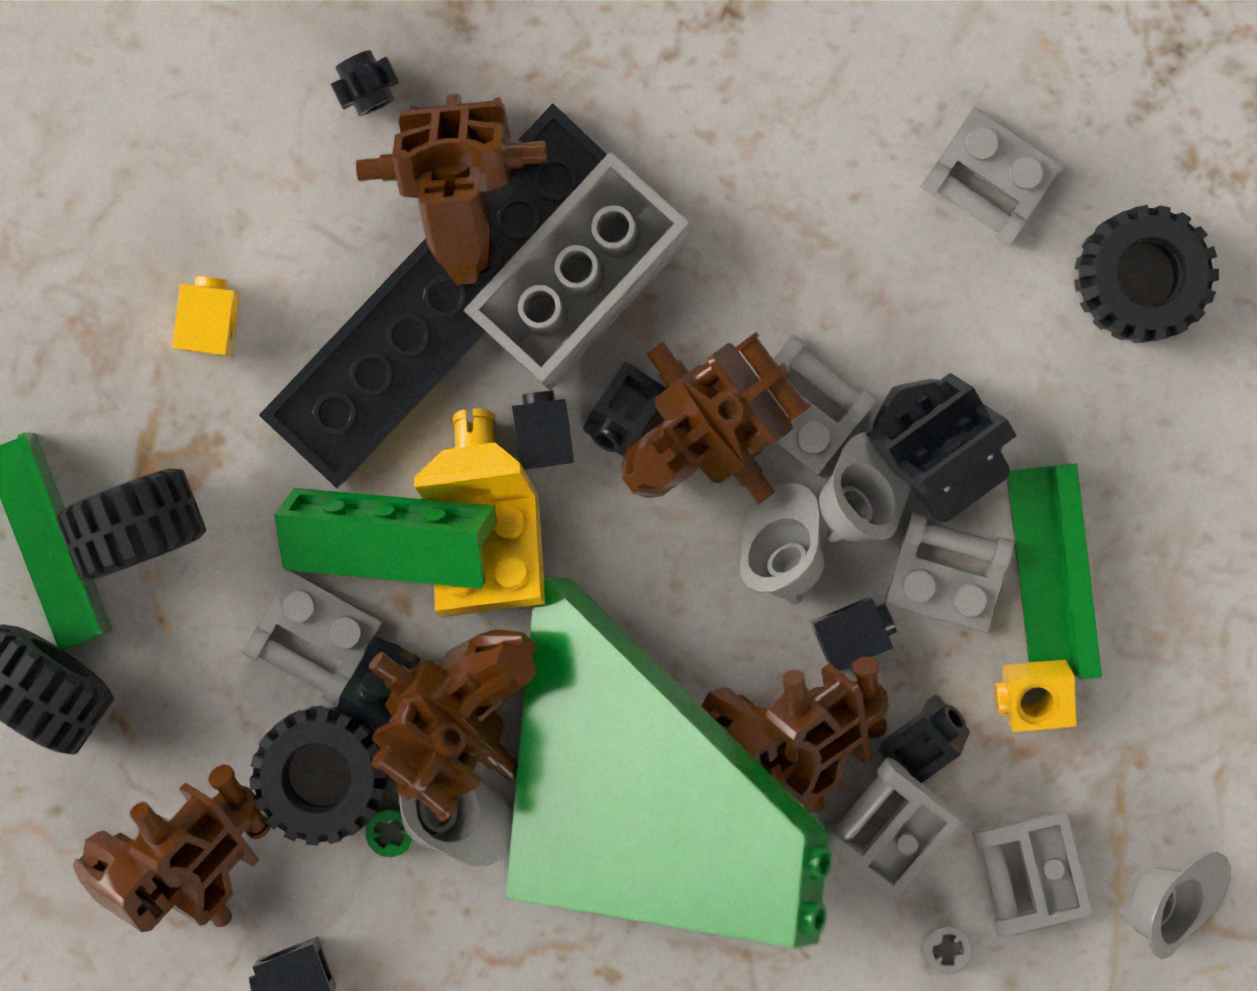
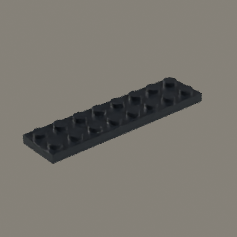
M553 103L517 140L522 143L546 141L548 162L524 165V168L511 169L507 185L484 193L490 225L488 267L479 272L477 281L471 284L456 285L428 248L425 238L259 414L269 426L336 489L341 487L486 333L464 309L607 155Z

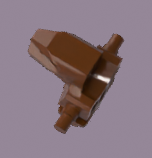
M460 94L447 95L445 106L425 108L410 106V111L402 112L399 115L400 133L394 136L392 154L380 155V158L356 160V173L358 181L382 179L383 182L397 180L401 196L418 198L427 246L454 283L461 285L475 283L479 272L488 267L490 225L484 193L507 185L511 169L524 168V165L548 162V150L546 141L528 143L511 141L506 107L502 103L501 97H496L493 101L462 104Z
M757 332L736 347L731 343H727L709 356L708 362L704 365H698L690 372L680 359L677 361L664 342H661L646 354L660 372L659 377L668 388L655 397V406L664 422L630 446L621 463L622 480L633 494L646 498L664 496L698 469H701L712 482L719 484L733 474L739 484L747 488L758 505L775 493V490L762 474V468L754 458L764 450L765 446L775 444L793 429L791 421L812 405L809 401L807 403L804 401L785 375L790 371L784 362L779 366L758 339L759 335ZM739 351H741V353L744 355V357L747 359V361L759 375V377L761 378L760 380L753 372V370L750 368V366L747 364V362L744 360V358L741 356ZM767 388L771 391V393L774 395V397L776 398V400L779 402V404L782 406V408H783V409L785 410V412L788 414V417H787L786 414L783 412V410L780 408V406L777 404V402L774 400V398L771 396V394L768 392Z
M494 629L479 634L447 651L440 666L432 661H425L410 670L402 664L398 665L383 652L377 654L371 661L369 669L385 681V686L392 690L385 704L392 715V719L388 724L376 729L372 736V740L381 749L374 756L371 766L376 770H382L398 783L397 792L405 799L410 800L416 797L435 812L436 817L440 821H445L453 814L458 806V799L456 798L478 787L480 777L473 771L479 761L487 768L494 769L506 780H513L517 776L518 761L506 752V748L499 743L504 724L502 718L494 710L503 703L505 698L526 686L537 672L532 658L537 650V643L523 632Z
M865 656L856 659L852 665L853 674L857 681L850 680L833 665L827 664L821 668L824 686L815 687L810 691L806 687L804 674L801 671H787L783 675L785 691L769 709L755 706L742 694L736 695L729 688H720L708 692L701 707L782 787L801 802L809 813H818L824 809V795L840 785L845 757L852 754L862 763L871 759L869 738H878L886 733L887 722L883 717L887 714L889 703L887 691L878 682V661L873 657Z
M230 765L217 766L209 774L208 781L210 785L219 791L213 799L189 784L184 783L179 790L187 802L171 819L156 814L147 802H140L133 806L130 811V817L139 827V834L135 840L121 832L112 836L104 830L98 831L85 839L83 855L80 859H75L73 869L79 882L91 897L102 907L140 932L152 931L172 908L199 926L206 925L210 920L216 927L226 926L232 919V912L225 904L233 895L229 872L240 860L245 861L251 866H255L259 861L256 854L242 837V834L245 831L251 839H260L271 829L266 823L268 817L258 812L254 800L257 799V796L249 787L243 786L238 782L235 772Z

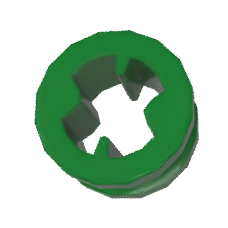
M397 807L380 809L373 815L366 826L365 837L368 846L374 853L382 857L401 855L409 848L413 840L406 833L404 827L399 831V834H405V838L400 844L397 841L391 840L387 845H384L377 839L382 833L381 830H376V825L380 820L386 824L391 823L394 819L401 822L400 809Z

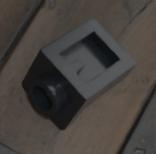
M624 362L593 408L583 427V431L590 435L595 444L608 452H617L624 457L627 449L638 441L656 413L655 397L667 388L629 363Z
M372 636L362 660L336 710L374 729L388 724L392 719V715L385 706L392 690L385 686V681L369 669L373 658L380 652H383L398 665L402 664L409 670L416 667L420 662V658L417 655L378 636Z
M935 694L926 701L919 715L885 738L878 751L885 759L889 757L899 762L912 777L922 783L961 755L970 732L961 713L955 707L946 705Z

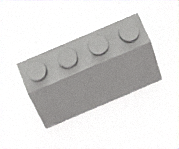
M610 151L464 311L548 390H552L695 234L690 222Z

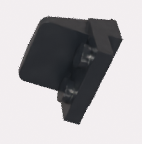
M949 373L941 380L927 379L892 387L874 419L873 429L865 434L891 471L910 485L928 512L940 522L950 521L1008 478L1010 468L1001 450L1005 444L1017 436L1007 418L984 405L975 388L952 373Z

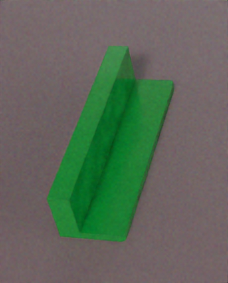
M24 432L17 435V439L0 445V500L58 649L62 651L112 632V628L93 580L78 578L59 529L56 517L65 507L36 433Z
M1074 463L1011 470L1007 483L1028 662L1066 659L1075 678L1080 680L1101 678L1102 672L1078 465Z
M294 488L274 514L281 562L285 570L478 589L482 588L486 582L482 546L497 525L495 505Z

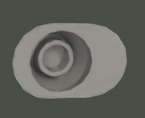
M862 432L849 439L843 447L833 475L823 486L819 494V508L822 517L829 526L826 537L831 542L841 539L850 542H862L867 539L883 541L891 538L898 528L900 517L909 496L910 485L891 471L871 441L868 440L865 435L867 432Z
M782 483L773 487L775 493L759 505L755 501L746 515L743 527L740 578L745 586L752 591L769 593L779 598H785L791 604H800L803 593L814 586L824 570V553L819 541L821 514L819 501L809 488L799 483Z
M482 782L479 783L476 789L456 798L458 799V806L445 821H440L436 817V813L416 797L407 800L399 794L397 804L400 806L402 825L406 833L418 844L434 848L450 858L470 866H488L502 859L510 849L513 812L502 796Z
M1218 852L1206 853L1193 861L1184 870L1156 868L1148 871L1142 877L1136 889L1120 908V916L1126 923L1133 926L1138 933L1149 939V946L1153 956L1160 959L1170 957L1218 909L1226 895L1231 879V865L1227 857Z

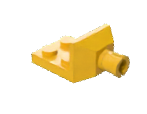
M472 408L473 422H468V412L466 409L456 412L452 417L453 428L455 429V447L442 450L414 477V488L422 499L495 505L497 525L482 546L486 582L480 589L434 584L435 611L440 618L545 604L539 493L521 464L495 443V414L487 409Z

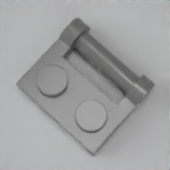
M974 107L920 187L933 196L938 192L997 232L995 238L1009 247L1063 166ZM955 163L1015 202L1016 206L1010 215L949 175Z
M792 334L773 358L779 366L783 362L787 367L790 365L847 410L841 419L836 422L801 395L806 403L809 401L812 406L792 420L793 429L776 442L778 446L815 475H819L854 428L868 413L876 399L865 390L861 393L857 392L802 349L805 343ZM767 388L768 392L771 394V396L774 398V400L777 402V404L780 406V408L783 410V412H784V413L786 414V416L788 417V414L785 412V410L782 408V406H781V405L779 404V402L776 400V398H775L774 395L771 393V391Z
M911 512L905 526L884 603L988 633L1004 575L1012 556L1014 541L997 537L996 541L926 522L927 516ZM920 542L988 561L985 577L916 558Z
M288 570L258 626L249 638L242 654L255 661L259 657L323 692L321 698L336 705L361 662L372 636L377 634L383 621L295 571ZM280 626L341 660L342 662L335 674L270 639L276 627Z
M887 757L876 770L879 775L842 820L837 825L831 824L826 830L829 832L828 847L831 852L896 900L962 823V814L912 777L899 762ZM894 790L897 791L906 800L863 849L854 842L853 838Z
M1065 809L1003 825L985 827L972 832L976 849H982L998 913V918L994 919V923L999 937L1016 935L1093 915L1068 812ZM1018 841L1034 910L1019 912L1002 844Z

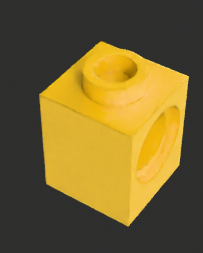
M196 276L195 285L180 283L172 348L232 357L240 294L227 290L228 280Z
M1066 659L1002 665L1003 682L994 684L995 707L997 715H1005L1012 732L1077 727L1075 677ZM1035 687L1046 689L1044 698L1038 703L1029 705L1021 702L1023 695L1029 689Z

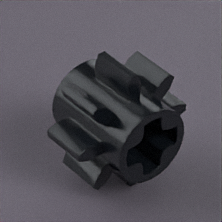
M367 50L344 60L335 67L340 79L330 85L343 110L354 105L358 116L361 117L373 113L395 100L390 87L400 82L388 57L376 61L372 51Z

